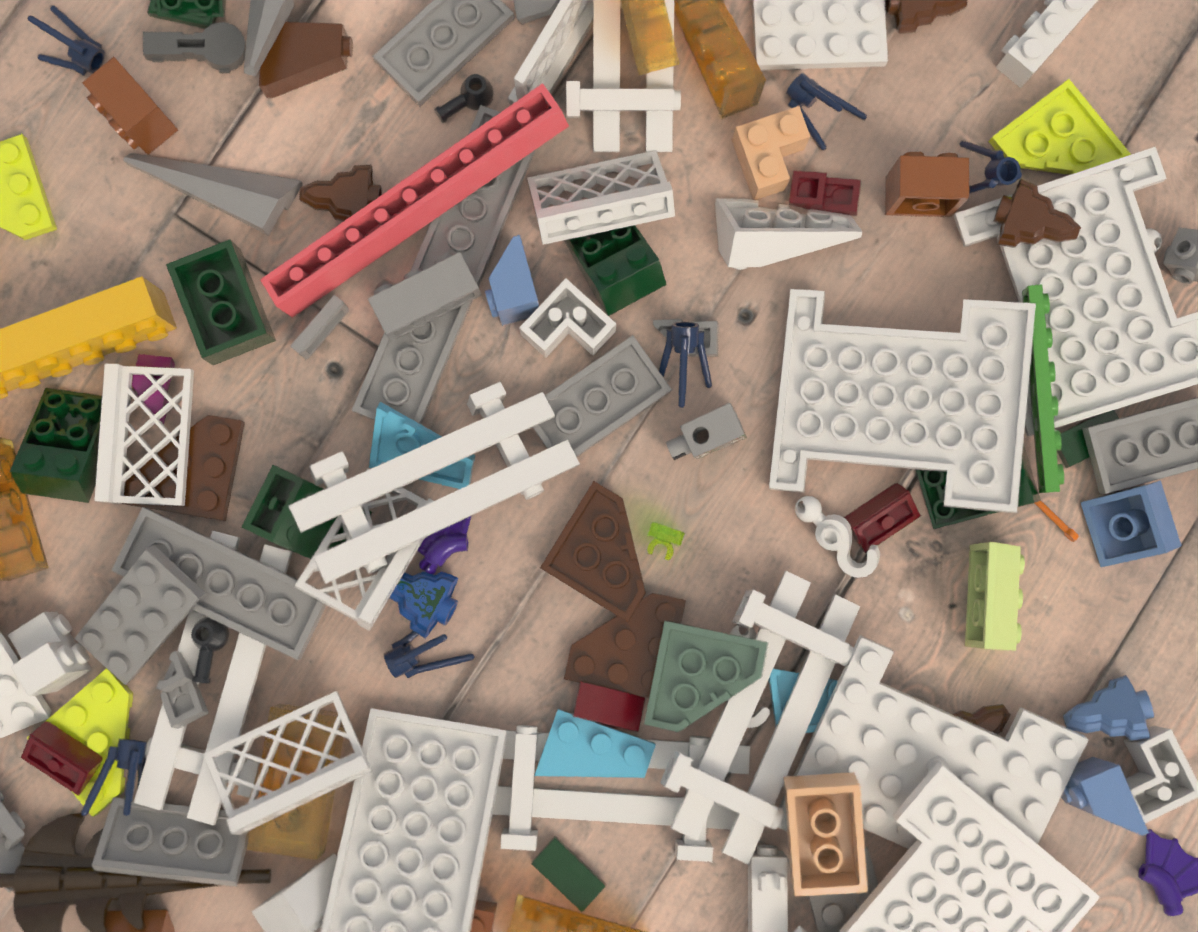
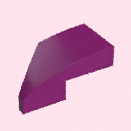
M138 354L136 367L174 368L175 363L172 357ZM133 375L132 387L139 397L153 385L145 375ZM152 375L156 380H159L162 377ZM171 378L162 385V387L167 391V393L170 386ZM156 390L144 401L154 414L169 402L159 390ZM167 413L159 419L163 424L165 423Z

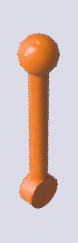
M1042 501L1035 502L1064 532V535L1070 541L1075 542L1079 538V535L1069 528Z

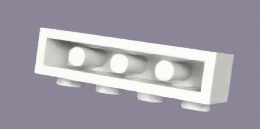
M1045 0L1043 4L1047 8L1043 13L1040 14L1036 10L1022 26L1027 31L1020 38L1015 34L1001 51L1006 55L996 68L1018 87L1022 88L1098 0Z

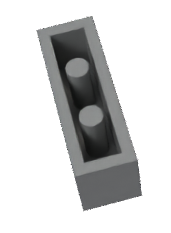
M451 252L446 253L434 261L435 265L425 270L422 268L414 269L404 276L405 280L393 286L391 283L385 284L373 292L374 296L368 298L383 330L391 341L481 296L480 289L461 252L454 255Z

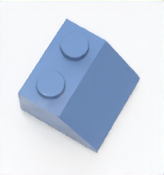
M520 235L514 236L489 277L491 289L485 290L492 317L499 316L502 326L528 319L539 307Z
M1161 480L1080 502L1100 567L1168 553L1182 546Z
M1091 757L1077 763L1061 795L1065 803H1069L1071 806L1144 836L1149 833L1120 765L1096 757Z

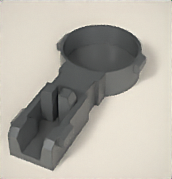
M214 23L203 32H194V34H183L182 32H143V55L149 61L164 63V61L197 59V61H206L209 66L218 70L219 73H230V71L239 68L245 61L246 42L244 36L237 27L229 23Z

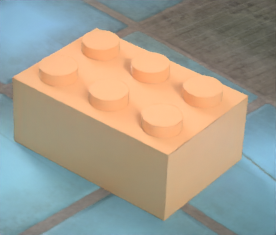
M855 773L783 777L790 875L794 896L868 892L861 791Z

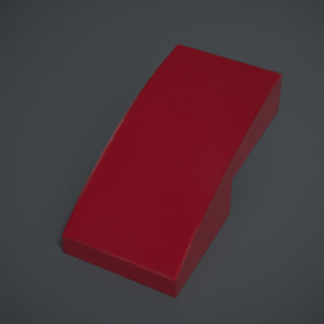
M793 170L789 205L857 216L861 180L827 177V173Z
M579 682L572 717L639 732L645 698L606 687Z

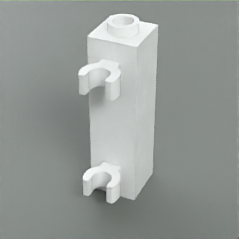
M758 845L757 851H754L748 864V932H788L787 856L783 851H778V847L774 845Z

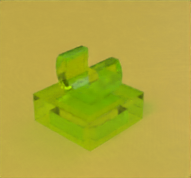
M652 522L647 537L654 540L648 544L647 554L652 555L654 547L662 544L667 550L664 560L669 561L674 553L672 545L680 547L685 532Z

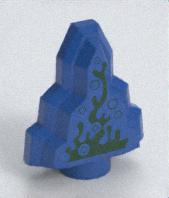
M422 571L414 576L404 572L389 598L398 603L400 615L410 621V629L426 639L437 622L446 626L453 616L458 600L452 598V594L458 577L442 571L437 575Z

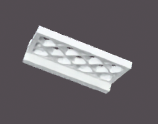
M560 0L514 77L515 87L508 97L509 104L512 105L542 83L549 93L552 94L593 24V0Z
M656 150L527 178L543 245L675 217L673 190L670 181L667 182ZM642 165H653L647 172L636 169ZM610 172L619 173L614 179L604 176ZM628 177L638 179L634 186L624 183ZM581 178L586 180L582 186L572 183L574 180ZM596 183L606 187L601 193L591 190ZM549 185L554 187L549 193L537 189ZM564 190L573 193L568 200L558 196Z
M105 363L94 501L114 504L185 506L194 370L122 366L120 364ZM133 375H145L153 383L139 397L132 390ZM152 375L162 377L159 380H156ZM172 376L184 377L183 390L172 398L162 385ZM156 390H159L169 402L154 414L144 401ZM181 400H182V408L177 404V403H179ZM140 406L150 419L136 431L129 423V417ZM174 407L181 415V423L170 432L159 419ZM156 424L166 437L152 449L141 435ZM128 431H130L131 434H132L129 438H128ZM180 433L178 441L175 437ZM138 440L148 453L134 465L127 458V448ZM172 441L179 449L178 458L170 466H167L157 453ZM153 457L164 471L152 482H149L139 469ZM127 465L130 469L125 473ZM176 468H177V476H176L175 473L173 472ZM135 474L146 487L136 496H124L125 481ZM168 475L176 483L175 498H163L154 488ZM151 492L155 497L144 496Z
M400 487L391 491L396 496L391 497L390 493L385 494L386 498L361 505V508L364 510L365 516L373 530L386 523L373 526L369 513L370 508L388 504L391 518L394 520L397 518L393 507L394 502L407 500L416 505V509L434 500L429 498L426 501ZM340 516L336 518L313 557L327 551L332 542L344 539L346 541L351 540ZM341 526H343L344 533L336 535ZM424 538L388 554L385 559L388 565L380 569L376 575L361 578L358 568L355 570L357 580L337 585L335 579L331 581V587L320 590L307 584L312 573L319 571L312 557L295 584V588L357 621V625L370 631ZM372 582L365 592L363 584ZM359 586L362 599L354 610L341 602L339 591ZM334 592L336 599L330 597L327 594Z
M337 691L203 753L228 816L227 823L232 834L241 835L373 771ZM334 703L338 712L333 728L315 722L320 708ZM312 713L309 720L302 718L303 716ZM295 720L307 724L300 744L282 738L287 724ZM341 722L345 728L346 733L338 731ZM313 726L331 733L323 753L305 747ZM278 729L276 736L269 734V732ZM336 735L349 739L354 749V753L342 759L328 755ZM261 736L274 740L266 760L248 754L254 739ZM280 742L298 748L290 768L272 763ZM245 744L243 751L235 749ZM303 750L321 757L316 771L308 775L295 771ZM227 752L240 755L232 776L220 772L215 760L216 757ZM246 758L264 764L256 785L238 779ZM326 759L334 761V763L324 767ZM270 766L288 772L283 786L275 791L262 787ZM293 775L301 777L300 779L290 783ZM223 778L230 780L227 788ZM236 782L254 788L248 804L237 809L234 808L230 798ZM260 791L268 793L267 795L257 799V796Z

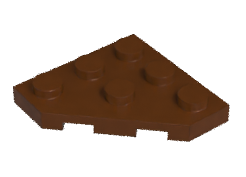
M207 415L190 427L185 506L122 504L226 521L245 422ZM170 441L157 454L167 466H170L178 458L179 449ZM152 457L139 471L149 482H152L164 469ZM176 468L173 472H174L175 475L177 476V468ZM135 474L126 480L124 496H136L146 487ZM168 475L154 488L163 498H175L176 483ZM149 492V493H148L147 495H145L144 497H155V496H154L151 492Z
M593 481L540 569L629 622L644 598L646 590L624 500L622 497Z
M651 593L642 599L629 622L615 616L571 645L564 680L578 683L584 682L649 698L664 621L681 624L686 600Z

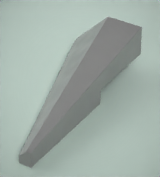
M250 0L244 61L245 74L257 75L294 7V0Z
M134 153L128 154L123 159L127 165L212 209L216 208L268 236L284 209L289 210L300 187L303 185L297 179Z

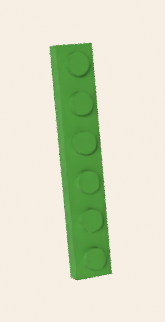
M1042 284L1029 285L1022 291L1023 303H1036L1029 383L1039 493L1060 492V485L1064 484V469L1062 464L1057 462V450H1061V434L1054 427V416H1058L1059 408L1057 396H1052L1051 382L1055 381L1056 372L1054 362H1049L1048 348L1052 347L1053 336L1051 328H1046L1045 314H1049L1050 301L1048 294H1043Z

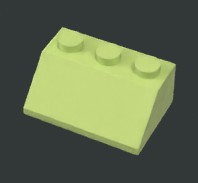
M997 542L970 545L965 633L966 647L1016 651V644L1020 643L1022 635L1021 625L1017 623L1018 609H1021L1023 604V591L1019 589V575L1023 574L1025 567L1024 556L1020 554L1021 546Z

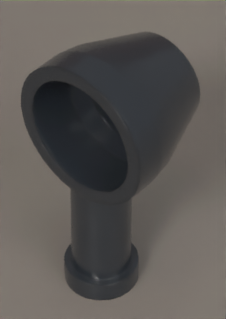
M478 74L470 75L462 83L460 95L441 107L434 108L441 122L444 123L447 121V118L465 107L472 110H479L480 105L488 107L493 100V87L485 77ZM473 84H480L482 86L477 91L470 88Z
M205 617L194 625L191 632L194 645L200 649L196 672L192 682L210 684L211 678L209 676L213 653L225 646L229 638V629L227 626L209 617ZM207 628L209 637L204 641L201 637V631Z

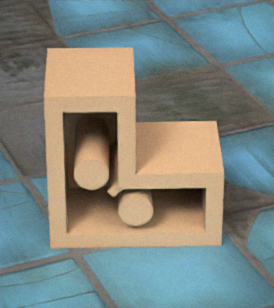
M799 106L735 128L732 143L753 200L784 191L790 180L783 157L803 151L810 139V134Z

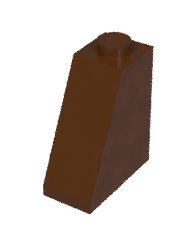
M285 22L260 67V89L266 98H275L347 69V57H352L353 55L352 37L347 35L343 24Z

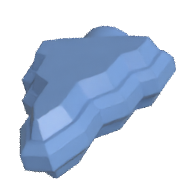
M1126 675L1110 680L1108 687L1096 691L1091 701L1077 704L1063 715L1066 728L1083 733L1102 731L1110 737L1126 736L1131 741L1149 739L1150 733L1146 720L1154 718L1153 707L1147 691L1136 692Z

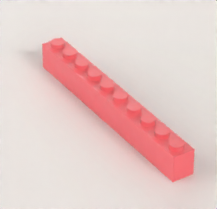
M542 83L261 278L260 281L276 307L293 318L568 128L569 125L561 108Z

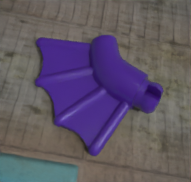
M472 516L425 537L417 550L424 556L419 562V568L429 574H435L438 566L442 567L452 554L468 551L467 532Z
M1148 829L1149 833L1146 834L1145 863L1140 866L1138 877L1153 887L1160 905H1163V911L1167 916L1181 915L1184 911L1181 904L1183 898L1198 893V858L1188 855L1179 845L1178 839H1163L1155 834L1152 829Z

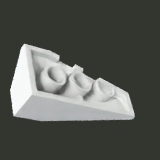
M716 199L715 202L718 249L726 265L734 269L743 270L747 267L766 266L861 238L863 232L851 215L810 209L807 214H802L789 209V205L778 204L777 209L758 207L759 200Z

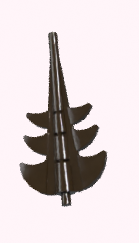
M81 813L65 815L42 826L27 843L20 865L16 868L15 873H0V888H13L15 893L13 901L14 915L23 932H62L63 918L70 905H76V912L81 923L90 932H108L106 928L107 910L112 900L119 899V906L126 920L136 929L142 931L145 928L143 910L147 895L222 886L95 871L92 863L103 829L92 837L83 854H77L75 848L76 835L85 819V816H82ZM271 869L241 870L238 884L270 883Z

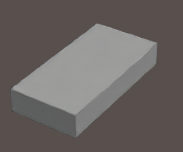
M333 295L290 347L303 358L309 359L346 316L349 308L341 299Z

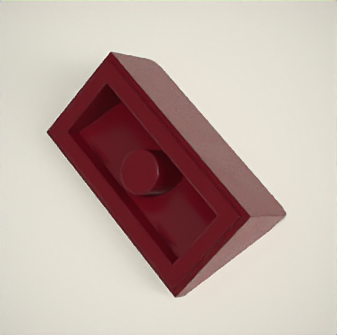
M895 483L844 518L851 526L853 537L863 552L867 553L871 545H879L921 517L910 492L899 483Z
M44 722L30 734L21 755L23 760L78 796L83 792L103 760L102 756L50 722Z

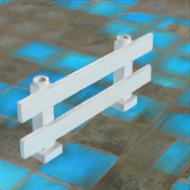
M593 0V89H580V81H566L567 118H580V111H593V152H620V111H646V152L655 150L657 152H672L673 110L681 109V90L673 89L674 0H647L646 89H620V0Z
M501 382L493 384L471 394L467 402L472 416L480 413L483 419L349 479L345 475V473L349 472V463L343 451L310 465V473L316 486L324 483L326 489L289 505V509L300 532L340 516L351 539L313 557L325 584L363 566L368 574L376 572L388 565L385 560L386 555L519 493L524 495L526 500L531 499L544 491L541 485L542 482L579 466L580 463L568 440L529 457L518 435L555 417L544 393L541 392L505 409L502 403L506 396V391ZM496 444L507 468L373 530L371 529L361 505Z
M212 531L210 537L237 550L240 541L239 537ZM264 544L260 562L286 574L292 551ZM191 610L187 616L178 652L182 654L193 676H195L200 649L194 645L191 632L194 625L200 619L207 616ZM207 628L201 631V637L204 641L209 637ZM239 632L206 750L182 744L187 725L179 729L172 728L162 703L153 737L147 742L145 751L146 762L134 803L162 810L174 768L199 775L187 818L210 825L216 824L222 801L203 753L241 736L266 648L265 644ZM227 752L215 758L220 772L230 776L233 775L239 759L234 758L235 753ZM246 759L238 779L256 785L264 764ZM223 778L224 783L227 786V783H229L230 780ZM236 782L235 785L239 786L237 795L250 798L254 788Z
M784 571L769 606L763 603L766 595L755 590H746L732 621L744 628H752L753 624L759 626L760 628L755 640L769 642L762 678L727 700L697 769L690 766L693 759L674 750L660 781L663 786L677 793L681 786L688 789L671 828L695 840H698L714 802L737 812L738 815L722 852L746 864H749L764 827L767 826L775 830L779 826L784 811L774 804L783 786V777H787L835 664L839 663L846 666L854 652V647L845 641L860 606L838 595H833L819 629L796 619L811 582L788 571ZM785 640H788L809 650V653L749 790L745 792L724 782V779Z
M517 725L516 731L506 730L508 734L503 759H514L512 786L497 787L492 813L494 815L510 816L509 828H504L501 834L500 849L536 851L538 830H531L532 817L672 826L684 797L534 788L535 762L540 760L549 733L537 732V726ZM690 736L689 742L645 739L656 744L648 768L666 769L675 750L693 759L690 766L697 769L710 738ZM739 745L727 773L749 774L750 746ZM714 802L698 840L684 834L683 840L676 839L675 855L677 860L712 862L713 846L710 841H706V828L731 830L738 813Z

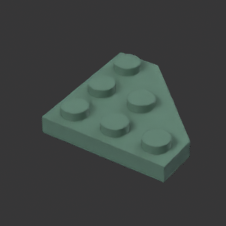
M664 621L644 725L680 732L762 678L769 642Z

